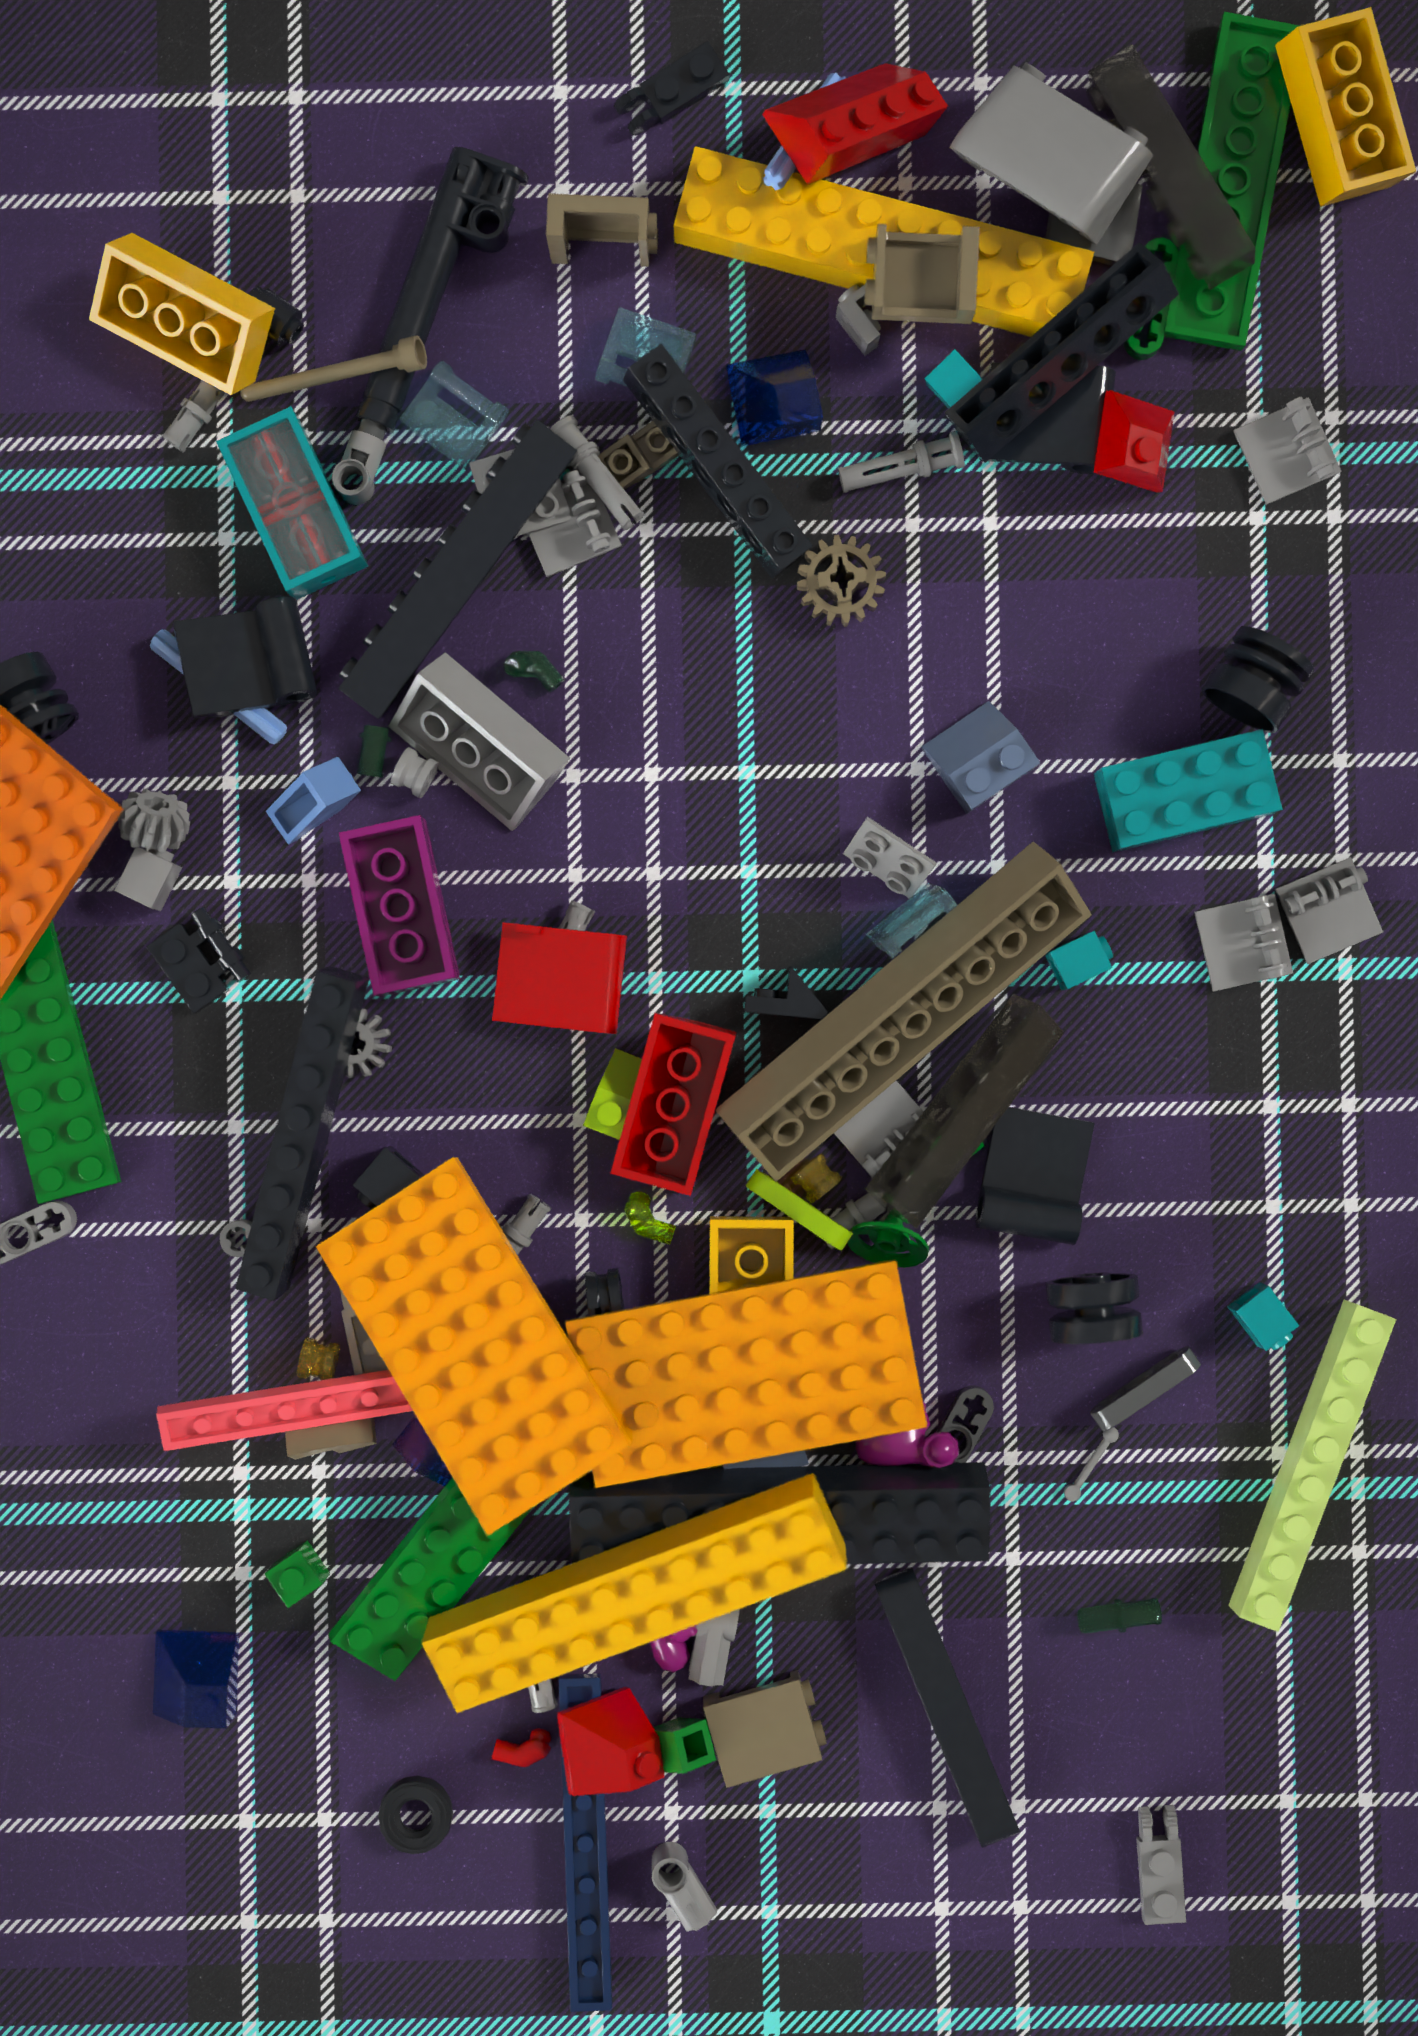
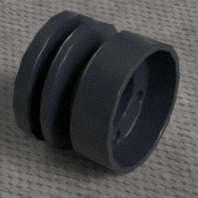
M1241 626L1233 636L1234 644L1227 646L1224 651L1226 659L1232 665L1218 663L1201 690L1203 695L1213 705L1237 721L1257 730L1263 729L1264 732L1275 733L1279 730L1292 709L1291 703L1284 695H1300L1304 689L1302 682L1305 683L1311 678L1314 673V667L1306 656L1282 639L1260 629Z
M37 651L24 653L0 663V705L46 744H49L75 724L79 719V713L73 704L67 703L68 695L65 690H51L57 682V678L43 653Z

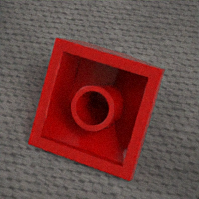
M1112 390L1106 391L1094 473L1156 493L1163 492L1174 411Z
M622 1687L557 1713L569 1795L581 1796L630 1792L665 1777L659 1736L630 1688Z

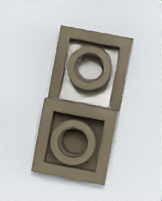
M651 421L632 436L629 434L625 435L600 453L598 458L625 490L662 468L679 455L654 421Z
M374 1417L285 1432L287 1457L292 1459H299L330 1450L343 1453L377 1444Z

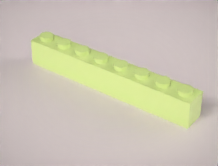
M1345 1299L1343 1300L1228 1605L1240 1618L1279 1632L1396 1319Z

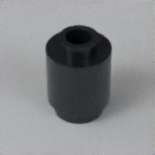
M257 286L248 293L275 308L267 336L268 339L278 346H283L287 342L293 344L300 337L304 329V323L301 322L303 314L299 309L270 289L263 290Z

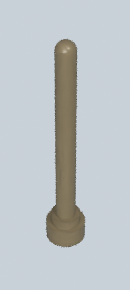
M415 335L400 339L399 343L394 345L390 351L253 383L242 389L240 395L243 400L250 402L397 367L399 370L405 369L410 373L427 367L426 350L421 338Z

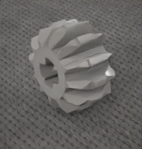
M143 789L141 793L130 792L128 798L122 801L123 811L117 820L119 821L121 838L130 841L131 847L141 846L146 848L147 852L154 849L165 853L167 848L179 849L180 843L185 841L190 827L189 813L187 812V804L183 801H177V795L163 794L161 789L158 792Z
M361 1009L356 1032H360L359 1039L366 1041L364 1049H357L359 1053L357 1055L354 1054V1047L351 1048L346 1067V1076L349 1078L355 1077L358 1066L363 1076L372 1075L369 1061L375 1066L382 1068L385 1065V1061L377 1055L378 1051L391 1052L392 1046L380 1044V1039L391 1035L390 1030L381 1029L375 1031L382 1018L379 1015H375L366 1023V1009Z

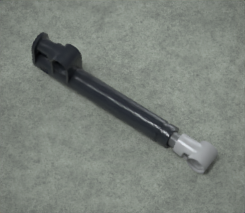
M453 147L378 353L390 351L394 345L399 343L400 339L415 335L421 338L425 347L462 244L487 253L499 252L506 246L509 239L508 228L515 212L513 202L519 186H526L529 179L523 170L510 163L464 147ZM487 222H495L499 225L498 229L491 234H483L479 231L480 227ZM397 367L370 374L362 397L364 400L360 402L355 416L361 422L358 431L352 430L342 460L335 466L332 472L333 485L347 503L352 505L364 504L374 494V478L387 445L383 438L385 433L394 432L399 418L397 415L401 413L415 371L408 373L405 369L399 370ZM359 474L363 476V482L357 489L346 490L344 488V482L350 475Z

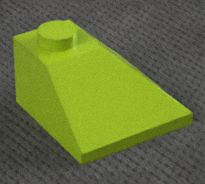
M615 1048L583 1126L620 1140L642 1061L641 1058Z

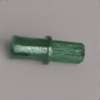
M1156 1597L1122 1603L1120 1599H1115L1114 1603L1110 1605L1080 1608L1077 1611V1623L1082 1633L1118 1629L1120 1633H1125L1126 1628L1154 1624L1160 1625L1162 1623V1614Z

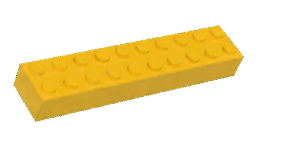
M697 146L694 147L673 225L674 243L847 289L856 284L861 288L866 284V279H873L874 264L866 263L868 237L876 236L878 224H887V232L960 235L963 226L980 227L976 312L972 322L1032 337L1084 291L1094 251L821 179L807 185L801 174L795 172L792 173L782 189L775 190L772 186H766L763 181L765 169L768 165Z
M812 1473L429 1617L422 1645L456 1712L459 1713L846 1570L845 1542Z

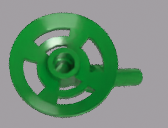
M971 1135L939 1163L933 1161L931 1163L933 1168L926 1167L924 1169L925 1174L919 1173L917 1175L918 1180L885 1217V1220L880 1222H864L853 1226L849 1230L853 1235L847 1242L850 1249L858 1256L873 1263L896 1260L897 1268L913 1267L923 1263L929 1253L927 1242L914 1231L905 1228L902 1223L928 1192L935 1193V1186L941 1188L943 1180L948 1182L950 1180L949 1175L984 1147V1144L977 1135ZM869 1234V1238L874 1244L869 1246L859 1235ZM910 1236H912L917 1241V1243L910 1240ZM909 1251V1253H896V1252Z

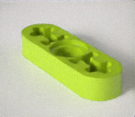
M758 1169L755 1170L745 1185L748 1189L840 1251L843 1250L853 1235L848 1229Z

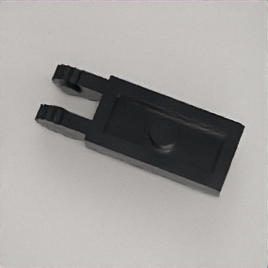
M706 41L640 83L639 87L632 88L626 94H623L616 100L614 107L619 115H622L647 101L651 109H647L634 117L627 127L631 134L636 136L659 122L662 125L730 81V74L710 43Z

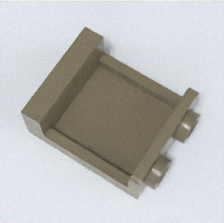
M548 193L546 237L552 264H568L569 240L639 243L641 266L649 267V255L657 254L658 249L657 213H650L649 198Z
M878 224L876 236L868 237L866 263L874 264L873 279H866L864 303L865 305H872L871 320L971 324L976 312L980 227L963 226L960 235L887 232V224Z
M798 1670L790 1672V1678L722 1698L719 1692L703 1696V1709L726 1788L822 1760L820 1746L827 1744L821 1720H812L809 1706L815 1705L814 1695L809 1679L801 1682Z

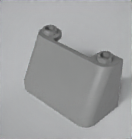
M1025 62L1022 69L1013 66L960 129L950 148L964 162L979 171L983 170L990 177L998 179L1056 216L1063 223L1070 225L1079 231L1081 236L1097 245L1153 157L1151 151L1145 147L1148 138L1130 126H1127L1124 132L1045 84L1043 80L1046 75L1032 65Z

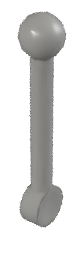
M1112 1427L1103 1431V1440L1075 1482L1065 1487L1064 1495L1069 1501H1077L1080 1498L1081 1486L1109 1444L1118 1440L1119 1432L1116 1428Z

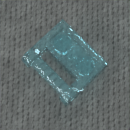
M619 307L597 368L595 380L606 384L610 380L627 386L623 379L628 369L614 365L617 355L619 354L638 361L660 343H662L683 373H685L696 341V333Z
M440 361L432 370L428 381L399 419L403 425L467 471L470 467L469 463L476 459L505 420L509 409L500 402L495 404L453 374L451 366L444 361ZM443 387L485 417L480 427L437 396Z
M928 883L866 935L875 947L885 951L893 959L902 951L900 947L941 913L945 912L948 914L957 904L943 887Z

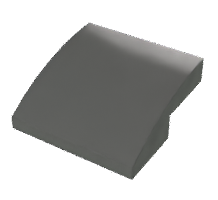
M1135 184L1097 245L1081 236L1079 231L1063 223L1050 212L1045 239L1094 251L1092 260L1113 266L1133 248L1143 185Z

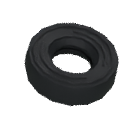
M423 1776L403 1778L390 1787L381 1801L378 1813L380 1830L386 1841L398 1851L409 1854L426 1853L441 1844L449 1833L453 1818L451 1799L444 1787L431 1778ZM410 1800L423 1801L431 1810V1821L423 1829H409L401 1820L400 1810Z

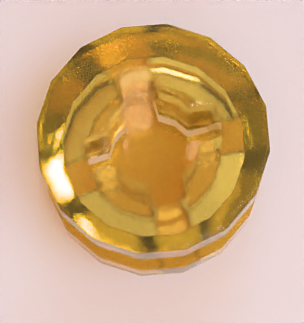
M822 1153L816 1155L790 1177L795 1185H801L806 1191L805 1198L810 1204L826 1194L842 1179L838 1172L831 1171L826 1165L827 1159Z
M306 1337L299 1357L297 1377L307 1379L310 1376H314L320 1380L333 1379L339 1359L340 1344L335 1342L327 1345L319 1344L315 1338Z

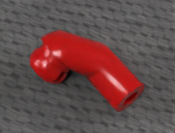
M536 1728L531 1731L530 1739L522 1744L497 1739L492 1760L518 1767H529L548 1756L551 1750L549 1746L552 1740L551 1734L547 1730Z

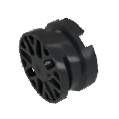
M619 1268L608 1269L606 1274L598 1275L592 1271L585 1272L589 1316L625 1309Z

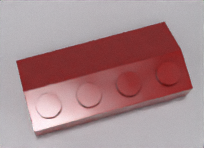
M884 63L766 109L762 115L808 185L924 137L944 113L948 105L927 72Z
M660 1013L654 1014L610 1174L691 1196L735 1040V1031L695 1020Z

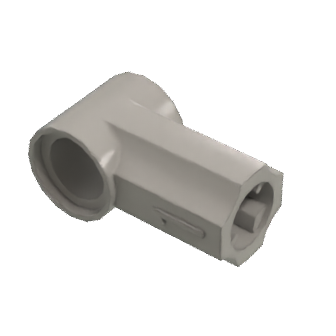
M740 1609L697 1624V1634L689 1666V1680L695 1681L700 1685L712 1687L723 1685L730 1643L735 1640Z
M665 1842L655 1848L652 1854L653 1884L658 1891L665 1895L686 1932L691 1930L697 1931L709 1924L710 1920L717 1914V1908L688 1862L686 1850L676 1842ZM666 1863H675L680 1866V1869L674 1873H666L660 1867Z

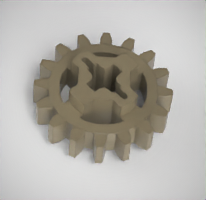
M834 535L833 544L829 547L821 539L817 545L818 554L810 550L805 553V558L810 565H799L798 573L806 577V579L797 582V590L807 591V594L801 600L802 605L806 606L813 603L815 607L812 617L817 618L823 612L827 615L826 623L831 626L835 617L841 618L844 627L848 626L850 616L852 615L859 622L864 621L865 613L863 609L867 608L874 612L878 604L872 597H883L885 591L883 587L876 585V583L886 578V572L875 570L881 562V557L869 558L868 553L871 545L867 543L861 549L855 547L856 537L851 536L848 544H842L839 535ZM847 556L857 560L863 567L857 568L848 561ZM831 558L829 568L825 572H818V575H814L818 566L824 560ZM838 566H840V572L843 573L844 580H850L847 583L844 596H842V589L839 588L838 582H833ZM864 587H868L863 598L852 605V595L856 590H864ZM826 594L835 601V606L825 602L819 595Z

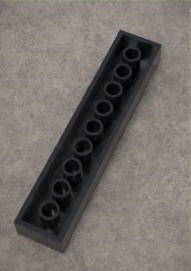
M985 1462L953 1463L940 1469L921 1464L900 1466L840 1465L711 1468L599 1488L595 1486L593 1471H589L570 1483L569 1514L572 1564L812 1473L845 1542L846 1564L989 1561L990 1483Z

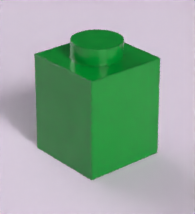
M308 1540L274 1562L265 1572V1576L287 1608L320 1587L330 1575V1572Z
M676 1718L653 1727L659 1736L665 1773L684 1774L716 1761L707 1719Z

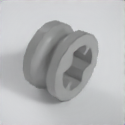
M240 1219L224 1226L220 1234V1244L225 1253L233 1257L244 1256L246 1244L241 1245V1249H237L234 1247L236 1240L231 1238L230 1235L232 1230L237 1232L242 1227L246 1229L245 1237L248 1238L252 1225L251 1221Z

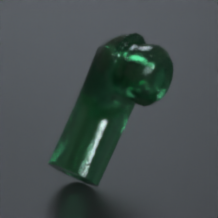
M514 651L504 660L503 667L509 676L537 677L549 693L556 690L565 681L553 664L540 651Z

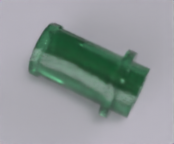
M364 725L363 733H359V737L363 738L357 774L383 778L386 745L392 739L388 737L389 729Z

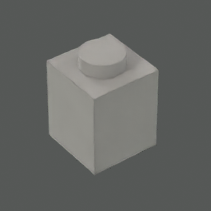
M135 847L114 891L151 909L161 911L183 867L171 862L174 854L168 851L161 853L158 850L151 849L147 852L146 849Z

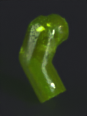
M635 1192L631 1194L629 1201L625 1204V1214L635 1233L670 1245L676 1226L654 1219L649 1208L651 1198L646 1193Z

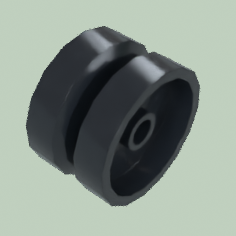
M1106 1272L1084 1273L1045 1282L1047 1303L1058 1309H1074L1057 1313L1049 1319L1052 1342L1061 1344H1094L1128 1340L1143 1335L1140 1312L1129 1307H1114L1132 1303L1140 1297L1137 1275Z

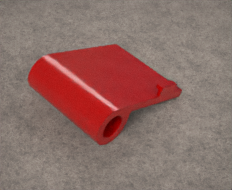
M503 922L492 1021L617 1034L627 936Z

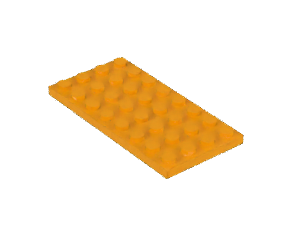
M452 1157L315 1246L487 1536L632 1445L629 1437L458 1157Z
M896 1260L565 1321L569 1341L632 1442V1445L592 1469L596 1488L927 1428Z

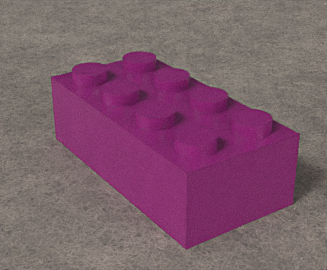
M417 815L339 832L373 995L382 997L460 980L426 820L422 816Z

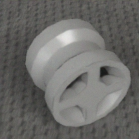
M408 747L401 755L393 771L390 783L397 787L406 786L411 789L413 795L422 798L435 777L439 762L432 758L424 760L418 756L416 750Z

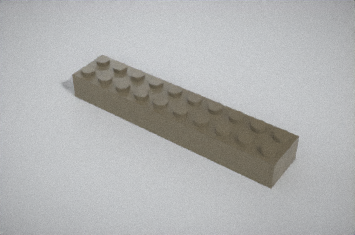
M1033 841L715 1109L775 1181L784 1176L1092 915L1062 865Z

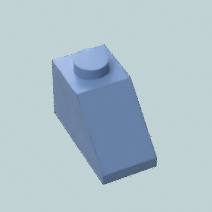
M336 757L302 772L266 810V813L289 845L341 811L361 789L340 758Z

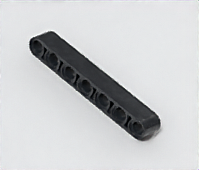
M907 1568L875 1581L876 1590L981 1847H987L1020 1833L913 1568Z

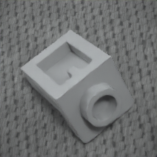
M856 284L839 297L838 301L840 303L837 306L836 319L863 355L866 356L878 347L881 335L878 331L881 330V327L877 320H871L872 312L866 309L863 311L861 309L865 306V285L860 288Z

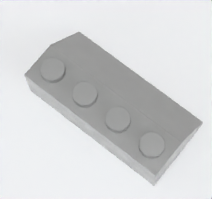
M446 652L417 674L388 726L426 759L432 758L439 762L438 769L511 831L517 828L551 788L570 760L569 756Z

